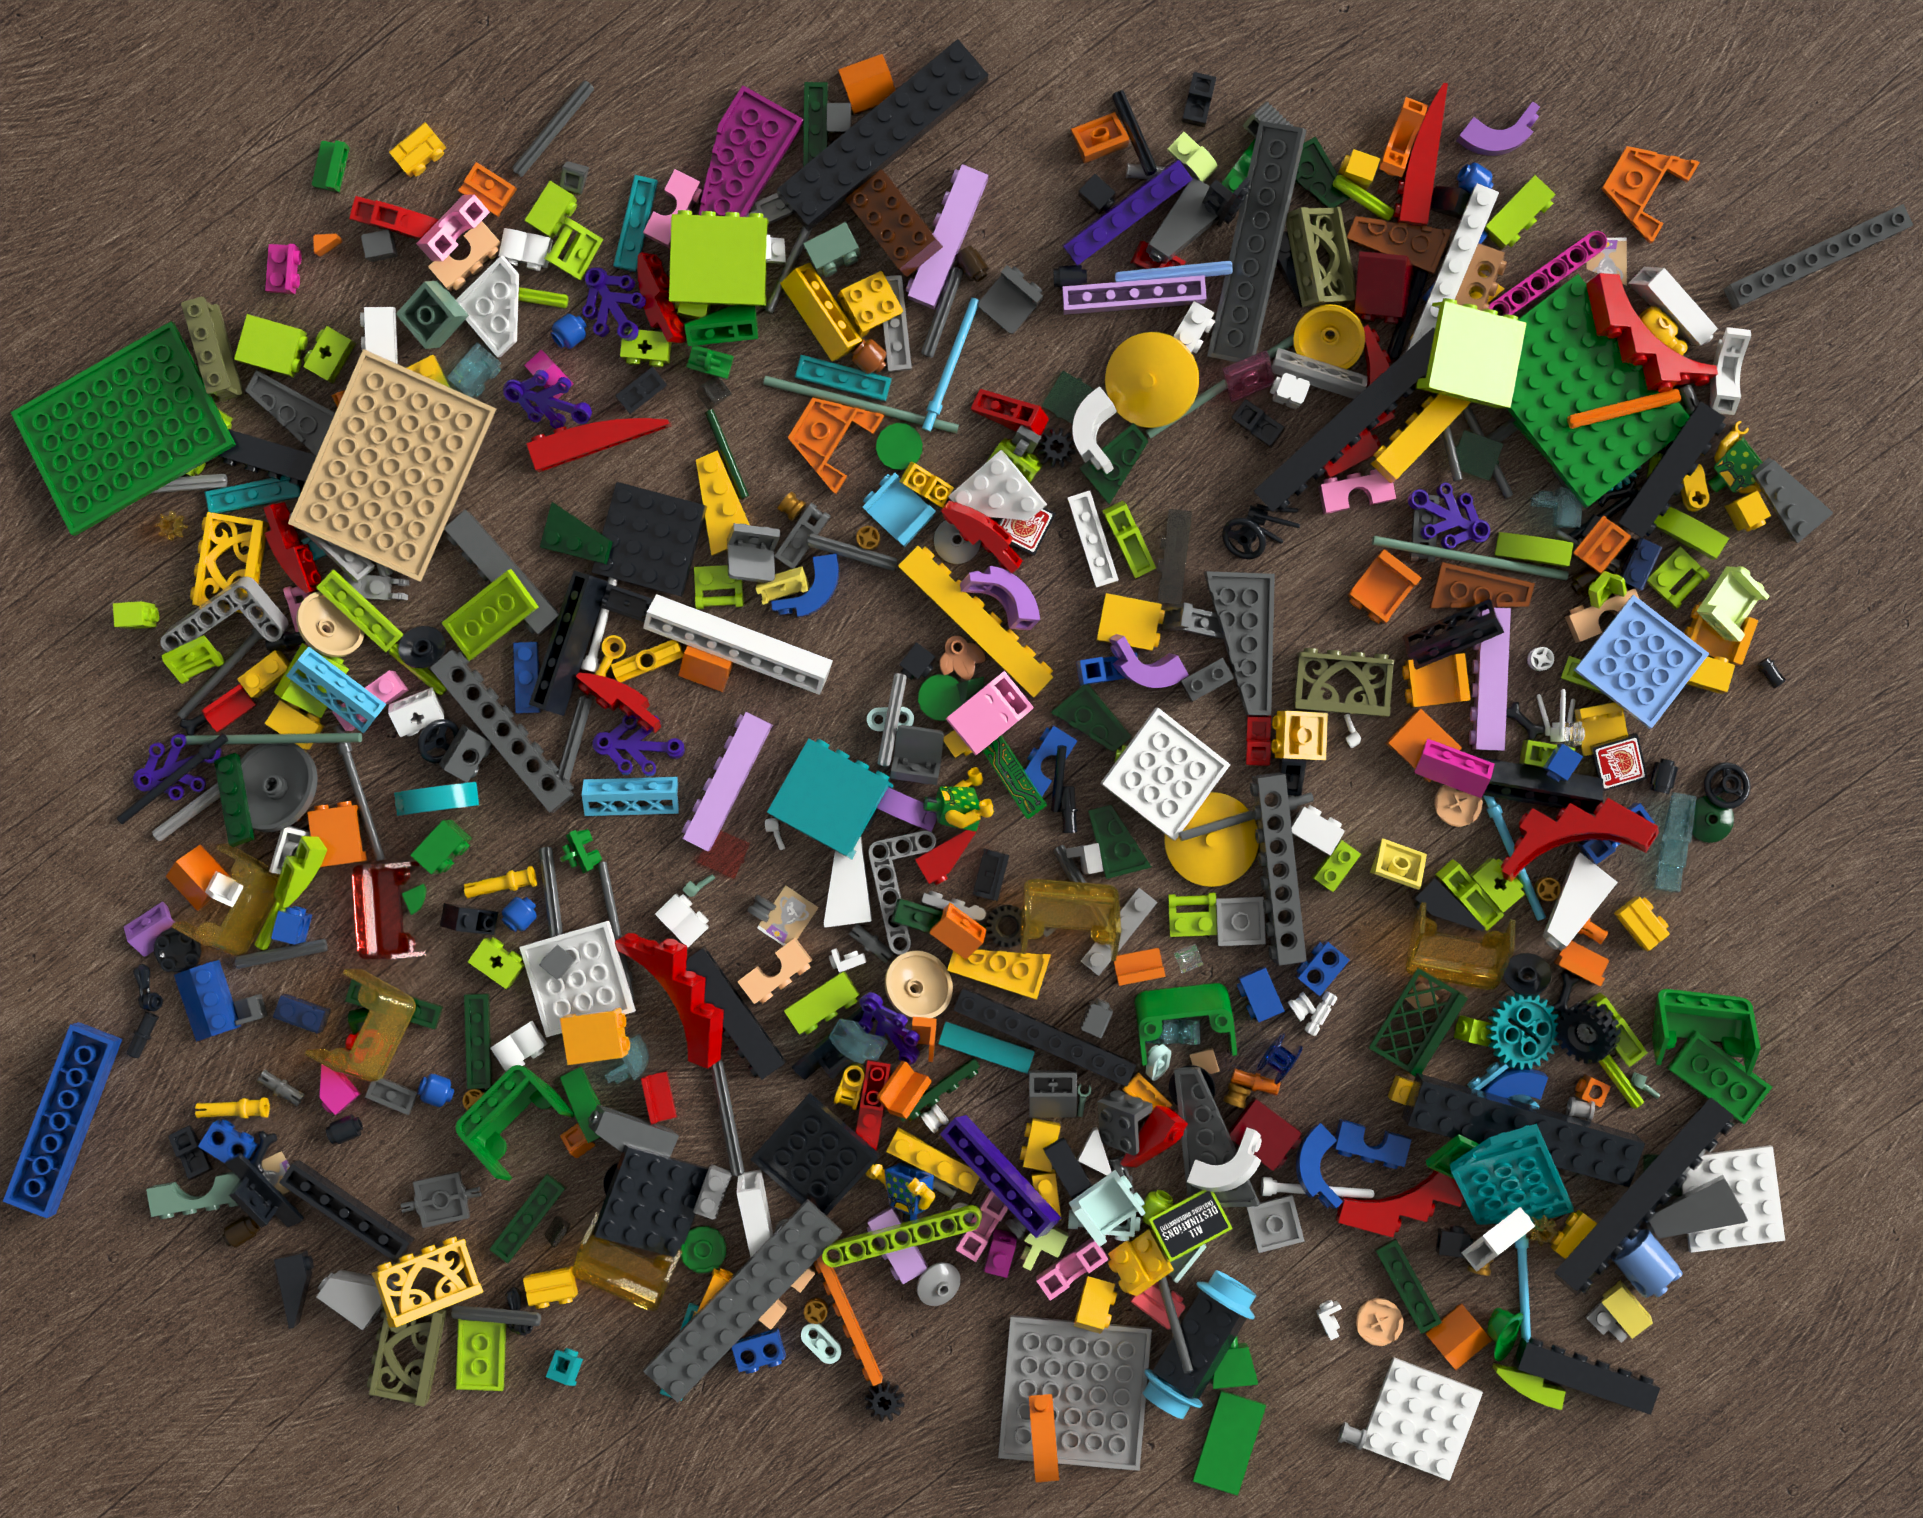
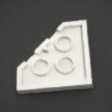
M500 256L456 299L469 315L465 320L496 357H501L517 342L519 274L504 256Z
M1003 450L994 455L948 496L953 502L971 507L988 517L1028 521L1047 505Z

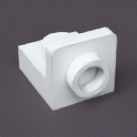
M837 948L832 949V955L829 956L833 969L838 968L839 972L867 962L864 953L858 955L857 951L844 955L845 960L841 961Z
M1328 1300L1319 1305L1320 1309L1316 1310V1313L1330 1340L1339 1337L1337 1329L1340 1326L1335 1316L1329 1315L1342 1308L1337 1301L1332 1302V1300Z

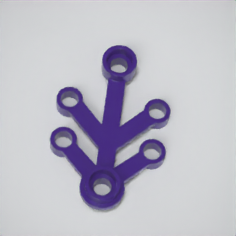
M598 267L589 269L585 275V281L590 289L582 313L590 320L597 317V322L593 326V332L599 337H605L609 333V326L606 323L610 310L619 324L617 328L618 335L625 341L635 340L638 336V327L626 318L618 303L631 304L635 308L640 309L646 303L645 297L638 292L633 294L610 292L606 286H620L625 291H631L635 286L634 279L628 275H623L622 277L609 276L605 270ZM629 280V284L624 286L625 282ZM598 293L602 296L599 311L595 307ZM640 297V301L635 304L636 299ZM593 309L592 313L588 315L589 310Z
M537 370L533 377L522 382L508 380L503 386L505 398L510 402H519L531 421L539 422L545 414L554 429L563 427L566 423V418L560 413H555L551 407L571 413L572 419L578 424H586L592 415L591 407L587 403L582 402L575 405L553 398L557 394H564L569 391L571 381L566 377H560L555 385L539 392L529 389L537 385L544 386L547 383L549 375L544 370ZM529 400L534 401L538 406H533Z
M1449 483L1439 485L1436 489L1437 495L1440 498H1444L1448 510L1429 501L1427 492L1422 489L1415 490L1409 494L1408 504L1412 509H1424L1445 520L1434 525L1428 524L1422 527L1420 533L1424 539L1429 540L1435 537L1436 534L1456 526L1466 531L1455 536L1449 534L1443 537L1441 545L1444 549H1452L1457 544L1469 539L1476 543H1481L1488 539L1490 526L1486 521L1478 518L1471 494H1461L1458 496L1456 503L1452 493V486ZM1442 487L1447 489V494L1443 493ZM1414 497L1419 500V504L1415 503ZM1463 497L1467 499V504L1463 502ZM1458 506L1465 508L1468 520L1461 516ZM1427 528L1431 530V536L1426 533ZM1475 528L1479 529L1480 535L1476 533ZM1447 538L1451 540V546L1447 544Z
M625 715L622 723L610 733L601 732L593 739V748L596 753L608 755L616 763L620 773L623 775H629L633 771V765L629 760L623 759L616 749L626 750L640 765L643 774L646 776H653L656 773V766L654 762L648 761L640 751L666 752L672 759L682 757L685 752L683 742L676 738L670 739L668 742L641 741L652 732L650 729L645 731L643 728H640L627 740H618L628 729L632 730L637 726V720L633 715L630 717ZM627 719H633L634 723L627 725L626 721ZM602 740H608V745L601 746L600 742ZM678 744L679 748L673 751L670 749L671 745ZM623 764L630 765L626 771L622 770L621 767ZM651 765L653 770L646 772L645 767Z
M176 734L172 737V747L164 767L155 770L158 758L164 754L165 747L159 742L153 743L150 746V756L145 768L139 769L133 776L136 788L141 791H150L162 782L159 779L171 775L193 757L190 756L176 762L181 748L187 742L183 734ZM175 738H181L183 741L182 745H177ZM154 746H158L161 749L160 754H156L153 751ZM221 748L216 750L213 758L205 759L204 761L214 763V760L221 757ZM186 774L178 780L190 785L191 789L196 792L202 791L206 786L205 779L200 776L194 777ZM146 776L149 779V783L144 784L141 781V777ZM196 780L202 783L201 788H197L194 785ZM174 785L164 791V793L169 794L172 800H179L184 795V789L180 785ZM173 789H178L180 796H175Z
M869 992L863 995L859 1002L864 1014L857 1024V1028L867 1034L873 1027V1016L878 1021L876 1033L870 1041V1046L875 1050H882L886 1043L884 1039L885 1034H887L900 1051V1062L905 1061L909 1065L915 1063L920 1055L919 1050L915 1047L920 1040V1036L917 1032L904 1028L908 1022L906 1016L882 1006L883 1001L881 997L875 993ZM899 1035L904 1037L905 1043L902 1041Z

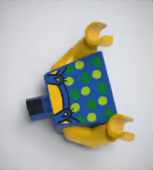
M898 1163L886 1170L880 1164H873L865 1173L869 1178H877L885 1185L890 1206L903 1211L904 1222L916 1220L917 1214L927 1210L935 1199V1193L932 1191L934 1175L904 1163Z

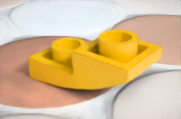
M910 462L899 481L943 508L948 496L954 489V487L939 477L932 475L913 462Z

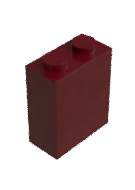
M1253 1097L1228 1131L1232 1141L1240 1146L1246 1128L1256 1130L1261 1135V1146L1258 1152H1254V1155L1272 1171L1276 1167L1280 1169L1287 1160L1285 1155L1290 1149L1294 1150L1301 1141L1300 1135L1302 1134L1297 1128L1255 1097Z

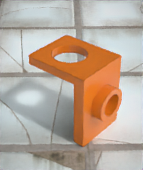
M1584 1074V1077L1580 1078L1576 1085L1575 1091L1577 1092L1575 1096L1584 1101H1594L1596 1106L1602 1107L1611 1086ZM1593 1085L1600 1086L1602 1090L1601 1096L1597 1099L1589 1096Z

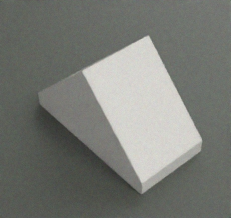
M1094 1127L1077 1158L1079 1162L1105 1175H1109L1112 1171L1098 1128Z

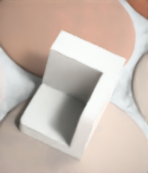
M216 871L205 893L211 898L233 907L243 889V885L237 880Z

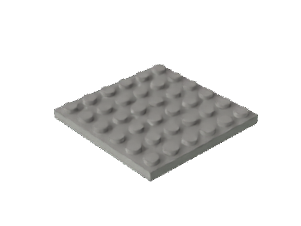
M1010 1315L998 1458L1034 1461L1029 1396L1052 1394L1059 1464L1140 1471L1146 1403L1143 1391L1147 1386L1148 1380L1144 1371L1149 1368L1152 1328L1109 1324L1108 1329L1104 1328L1102 1333L1099 1334L1073 1326L1074 1321Z

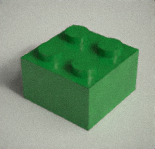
M452 819L442 820L411 856L431 875L441 874L442 872L446 873L454 865L452 860L458 855H463L469 849L470 845L468 843L472 838Z

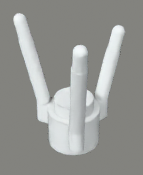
M1565 689L1561 690L1560 722H1553L1552 727H1550L1540 694L1537 695L1538 705L1545 726V736H1550V742L1569 741V735H1572L1571 726L1576 701L1574 698L1571 699L1567 722H1565Z

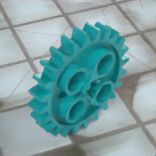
M1515 993L1514 997L1507 995V1003L1499 1001L1501 1008L1492 1009L1496 1014L1495 1017L1488 1016V1019L1493 1022L1492 1025L1486 1026L1487 1029L1492 1030V1033L1488 1034L1486 1038L1493 1039V1042L1488 1046L1489 1048H1496L1493 1055L1500 1057L1499 1061L1507 1063L1509 1067L1514 1068L1516 1066L1517 1069L1523 1070L1524 1067L1532 1069L1533 1065L1541 1066L1540 1059L1548 1061L1546 1054L1555 1053L1551 1046L1559 1045L1554 1040L1556 1035L1559 1034V1032H1555V1028L1559 1023L1554 1022L1558 1014L1551 1013L1554 1007L1547 1005L1548 1000L1540 999L1539 995L1525 996ZM1523 1009L1524 1015L1522 1019H1519V1012ZM1510 1018L1511 1021L1514 1022V1024L1522 1026L1523 1030L1509 1023L1508 1019ZM1540 1023L1541 1030L1537 1033L1536 1027ZM1510 1029V1037L1506 1039V1032ZM1524 1031L1539 1040L1538 1044L1532 1037L1524 1035ZM1527 1042L1528 1049L1526 1052H1524L1523 1047L1524 1044Z

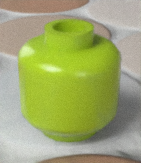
M1162 1190L1149 1192L1144 1199L1145 1204L1142 1205L1145 1211L1142 1218L1143 1221L1150 1225L1147 1219L1173 1206V1198Z

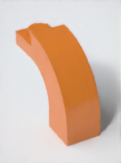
M1408 97L1405 98L1379 165V169L1383 170L1386 174L1402 177L1428 105Z
M1052 1394L1029 1396L1035 1482L1059 1481Z

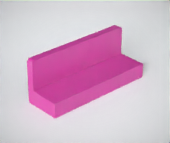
M1427 738L1421 758L1415 768V774L1481 798L1491 780L1495 764Z

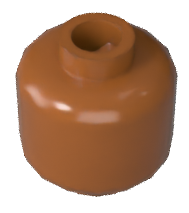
M862 339V342L851 352L853 363L865 374H871L874 371L879 373L887 364L884 361L886 351L873 339L866 341Z

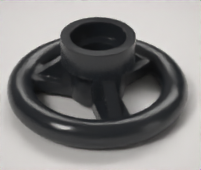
M1234 518L1223 527L1222 539L1224 545L1234 556L1251 560L1259 557L1264 552L1266 538L1262 529L1255 522L1246 518ZM1235 525H1242L1239 530H1231ZM1258 537L1259 546L1257 550L1253 552L1251 544ZM1230 538L1237 540L1243 546L1244 552L1234 547Z
M439 719L431 722L422 730L418 739V751L424 760L430 763H440L445 753L440 756H431L427 751L435 747L443 748L445 751L448 750L450 745L446 742L445 737L447 727L452 730L454 738L459 731L454 722L447 719Z
M1723 762L1714 765L1707 772L1704 779V791L1707 798L1717 807L1733 809L1742 805L1748 798L1750 780L1747 773L1740 766ZM1722 770L1723 778L1720 786L1712 790V778L1718 771ZM1731 770L1734 771V772H1736V773L1741 777L1742 782H1743V790L1740 789V788H1741V780H1740V778H1739L1737 775L1731 774ZM1726 781L1730 782V789L1727 788ZM1725 792L1734 794L1739 798L1732 802H1724L1716 796Z

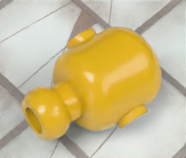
M1650 306L1638 316L1652 334L1667 347L1682 356L1687 351V343L1675 337L1679 330L1677 323L1660 308Z

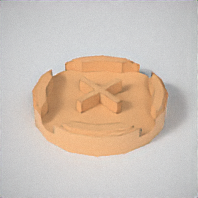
M1443 785L1435 795L1434 806L1436 814L1443 822L1450 826L1462 827L1469 825L1478 818L1483 802L1482 798L1462 791H1456L1455 788Z
M1370 1299L1361 1305L1356 1314L1355 1323L1358 1333L1366 1342L1372 1345H1388L1392 1341L1394 1342L1403 1330L1401 1311L1393 1302L1387 1299Z

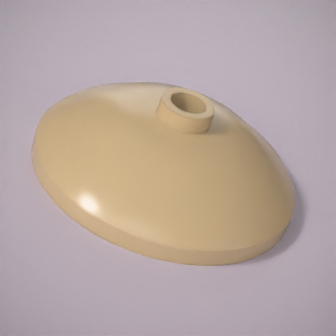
M320 591L307 596L297 610L296 622L302 638L312 649L330 657L347 656L353 653L364 639L365 633Z
M909 951L901 954L890 964L885 975V990L890 1003L899 1013L907 1018H934L941 1014L951 1001L953 984L950 973L937 957L927 952ZM910 987H914L915 990H916V993H913V992L910 990Z

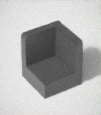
M827 103V131L846 132L852 127L851 103Z
M389 229L361 236L365 258L368 261L374 262L398 257L394 234Z
M262 994L234 1002L239 1019L234 1021L235 1026L268 1016Z

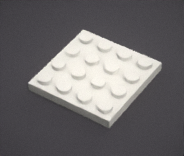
M1155 708L1100 784L1169 838L1176 840L1179 832L1183 831L1230 764L1161 709Z
M609 921L520 947L546 1037L562 1033L560 1018L565 1015L576 1014L577 1016L606 1012L621 1007V1011L624 1014L636 1011ZM556 945H559L576 959L563 977L555 979L539 965Z
M1773 1146L1707 1153L1701 1157L1703 1161L1696 1170L1690 1169L1686 1174L1687 1179L1680 1187L1681 1195L1724 1175L1748 1219L1747 1222L1687 1233L1688 1248L1691 1253L1785 1241Z
M1393 1357L1366 1427L1367 1436L1362 1448L1450 1481L1483 1392L1477 1388Z

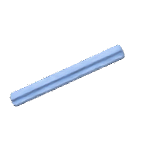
M1231 261L1122 271L1115 273V281L1127 282L1203 275L1205 277L1232 274L1233 267Z

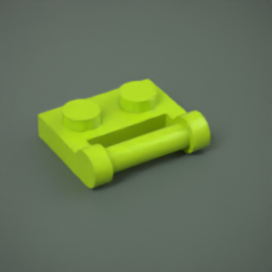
M566 217L563 222L565 226L550 253L547 252L544 259L574 278L581 280L603 239ZM572 231L578 232L564 259L560 260L558 257Z
M1679 546L1649 575L1647 583L1670 606L1677 610L1682 605L1681 601L1702 580L1706 581L1710 574ZM1691 569L1695 575L1675 595H1672L1669 590Z
M728 565L694 567L696 609H704L707 606H744L743 582L728 576ZM735 589V596L703 597V591Z
M205 635L162 655L164 664L181 684L188 682L189 678L214 666L220 667L225 663L221 653L217 652Z
M1216 893L1200 896L1168 894L1170 937L1217 935ZM1208 905L1209 911L1176 913V906Z

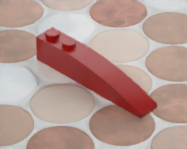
M1448 83L1442 84L1427 109L1410 151L1403 180L1398 182L1397 194H1401L1400 202L1396 203L1394 208V217L1397 218V223H1407L1408 225L1421 227L1428 224Z
M631 418L607 420L567 429V426L553 430L554 434L546 437L544 434L531 438L532 442L526 444L535 470L540 473L672 427L668 419Z

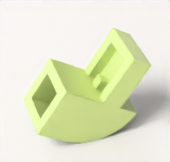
M1185 132L1167 149L1176 160H1180L1191 177L1194 176L1202 182H1205L1217 169V163L1203 146L1200 147Z
M1054 1226L1046 1235L1035 1238L1028 1231L1024 1236V1241L1031 1245L1030 1247L1025 1246L1020 1259L1023 1260L1022 1267L1031 1271L1041 1250L1058 1258L1069 1237L1068 1233Z

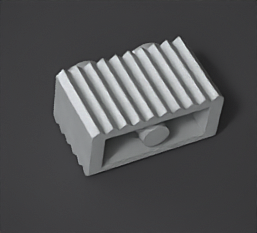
M711 1164L696 1202L694 1213L712 1220L718 1216L730 1183L729 1181L731 1180L732 1174L730 1170Z

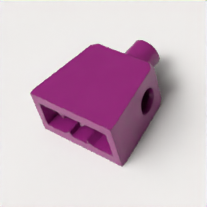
M994 1229L983 1272L1004 1278L1008 1277L1017 1236L1014 1233Z

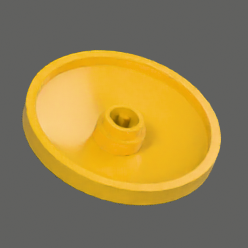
M1160 332L1137 334L1122 342L1110 357L1105 374L1106 391L1117 412L1132 424L1148 428L1165 426L1180 419L1194 403L1199 387L1198 367L1189 349L1175 337Z
M1210 792L1183 831L1249 810L1240 801L1229 795ZM1254 819L1185 841H1181L1179 836L1176 840H1172L1164 834L1167 857L1174 869L1190 882L1208 887L1229 884L1240 878L1255 860L1259 846L1255 838V830L1258 829Z

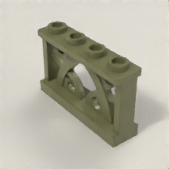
M1301 207L1288 212L1286 225L1302 307L1345 304L1356 300V284L1341 207ZM1310 218H1314L1313 224H1311ZM1322 218L1323 225L1319 229V222ZM1319 242L1329 255L1330 262L1326 272L1317 258L1316 250ZM1323 288H1325V290H1326L1328 296H1325V295H1324V289H1323Z
M204 297L182 302V309L206 392L219 396L220 401L245 395L219 305H211L206 302Z
M1304 648V652H1298L1293 709L1383 717L1390 716L1394 660L1388 659L1389 655L1374 654V658L1365 657V653L1351 652V656L1341 655L1342 651L1327 650V654H1321L1315 648ZM1313 660L1321 665L1319 670L1312 668L1313 673L1319 676L1317 680L1309 677L1305 671L1306 664ZM1326 660H1334L1339 662L1333 664L1328 668ZM1352 662L1366 663V664L1363 666L1362 670H1360V669H1359L1354 663H1352ZM1372 666H1379L1384 672V677L1379 683L1371 685L1369 680L1374 679L1377 674H1370L1369 669ZM1346 668L1358 679L1362 686L1352 689L1346 696L1345 703H1339L1337 691L1325 682L1333 674ZM1303 679L1313 684L1307 700L1302 699ZM1384 686L1382 706H1378L1374 689ZM1321 687L1331 692L1330 699L1326 700L1323 698L1322 695L1326 691L1320 690ZM1364 690L1366 694H1360L1362 701L1356 702L1354 694Z
M391 1299L396 1313L399 1312V1301ZM384 1307L382 1308L381 1318L384 1319L382 1328L379 1327L376 1341L379 1342L378 1351H374L371 1362L372 1365H375L373 1374L370 1373L367 1381V1388H370L369 1395L414 1403L423 1407L429 1402L447 1309H440L426 1315L432 1317V1321L416 1323V1320H413L408 1327L406 1323L398 1327L389 1328ZM390 1330H391L392 1332H394V1333H396V1334H395L392 1338L389 1339ZM417 1332H420L419 1338L422 1335L427 1337V1342L425 1344L419 1343L417 1339ZM411 1335L414 1346L420 1352L425 1353V1357L413 1360L404 1370L396 1359L392 1348L403 1338ZM385 1358L389 1364L388 1366H384ZM413 1366H419L421 1369L420 1374H415L414 1370L411 1375L408 1374ZM388 1373L391 1378L388 1382H392L398 1377L400 1381L397 1386L386 1388L381 1381L383 1374ZM405 1383L418 1392L417 1394H412L399 1390Z

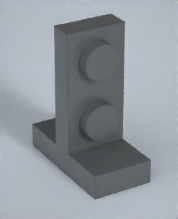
M1185 602L1165 607L1162 624L1163 631L1172 632L1179 630L1223 639L1216 613L1193 608V604Z

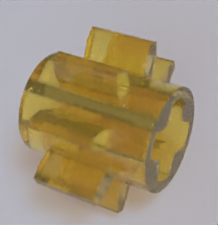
M170 511L169 516L160 514L162 518L160 523H155L161 529L159 536L168 534L167 538L170 541L174 540V536L182 538L181 532L183 529L188 528V526L182 523L184 516L179 515L175 518L176 514L174 511ZM170 521L174 522L172 525L174 527L173 530L169 529L171 527L169 524Z
M1545 1215L1542 1216V1219L1538 1220L1533 1217L1535 1227L1530 1230V1232H1533L1529 1236L1531 1241L1538 1239L1540 1246L1547 1242L1552 1244L1553 1236L1558 1235V1232L1552 1229L1556 1226L1554 1220L1547 1222L1548 1220Z

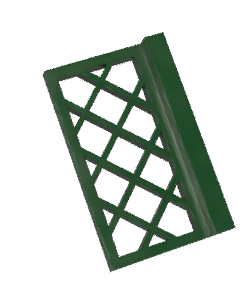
M1417 967L1368 1048L1410 1072L1413 1076H1416V1073L1422 1074L1468 997L1461 991L1452 988ZM1419 975L1428 979L1429 989L1416 991L1415 981ZM1432 982L1437 984L1438 986L1433 987ZM1413 987L1414 992L1409 993L1410 989ZM1445 989L1451 993L1447 1001L1437 1003L1434 991ZM1431 992L1434 1004L1420 1007L1418 995ZM1415 996L1418 1008L1404 1011L1402 1005L1404 999ZM1399 1007H1400L1401 1012H1400V1013H1396L1397 1010H1398ZM1435 1008L1437 1013L1436 1019L1432 1022L1424 1023L1422 1011ZM1419 1012L1422 1024L1408 1027L1405 1015ZM1403 1016L1405 1028L1392 1031L1390 1026L1391 1020L1395 1017ZM1431 1026L1427 1032L1426 1027ZM1423 1028L1425 1035L1423 1040L1412 1043L1409 1031ZM1407 1032L1409 1044L1396 1047L1393 1035ZM1390 1036L1393 1048L1382 1050L1376 1046L1380 1038ZM1411 1048L1412 1058L1408 1064H1405L1399 1060L1397 1051ZM1394 1052V1053H1395V1057L1392 1056V1055H1390V1054H1388V1053Z

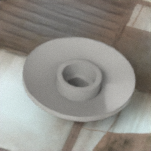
M946 520L943 521L936 529L934 535V546L938 555L943 560L952 564L966 563L974 558L979 551L981 540L972 545L969 541L967 542L962 538L960 544H955L953 537L956 535L960 536L959 530Z
M945 1262L936 1263L927 1268L917 1283V1294L920 1300L929 1306H939L948 1302L959 1289V1271L952 1264Z

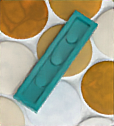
M634 175L614 260V268L636 273L638 271V255L642 252L646 237L643 231L650 219L658 180Z
M800 355L795 374L796 379L884 402L887 400L892 378L874 373L865 374L862 370L805 355Z
M281 476L280 480L270 478L206 491L205 498L208 512L221 514L299 498L301 488L289 483L290 478Z
M947 1021L938 1043L1028 1074L1035 1053L1034 1050Z

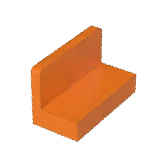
M949 903L943 910L941 920L931 928L930 934L961 957L967 959L983 944L987 929Z
M1571 940L1568 946L1560 951L1554 964L1601 987L1605 980L1601 976L1609 960Z
M1159 948L1118 955L1113 958L1119 986L1166 977Z
M913 1017L912 1031L917 1032L920 1036L917 1044L929 1045L928 1062H933L937 1019Z
M901 1061L878 1094L877 1099L890 1114L907 1119L932 1081L928 1076L914 1072L907 1062Z

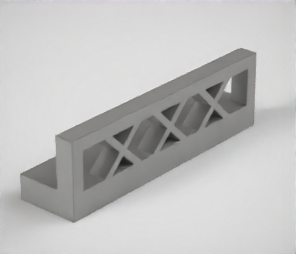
M1277 348L1270 368L1271 373L1281 376L1288 373L1296 376V379L1301 378L1309 381V384L1352 399H1355L1362 393L1367 386L1368 376L1281 348Z

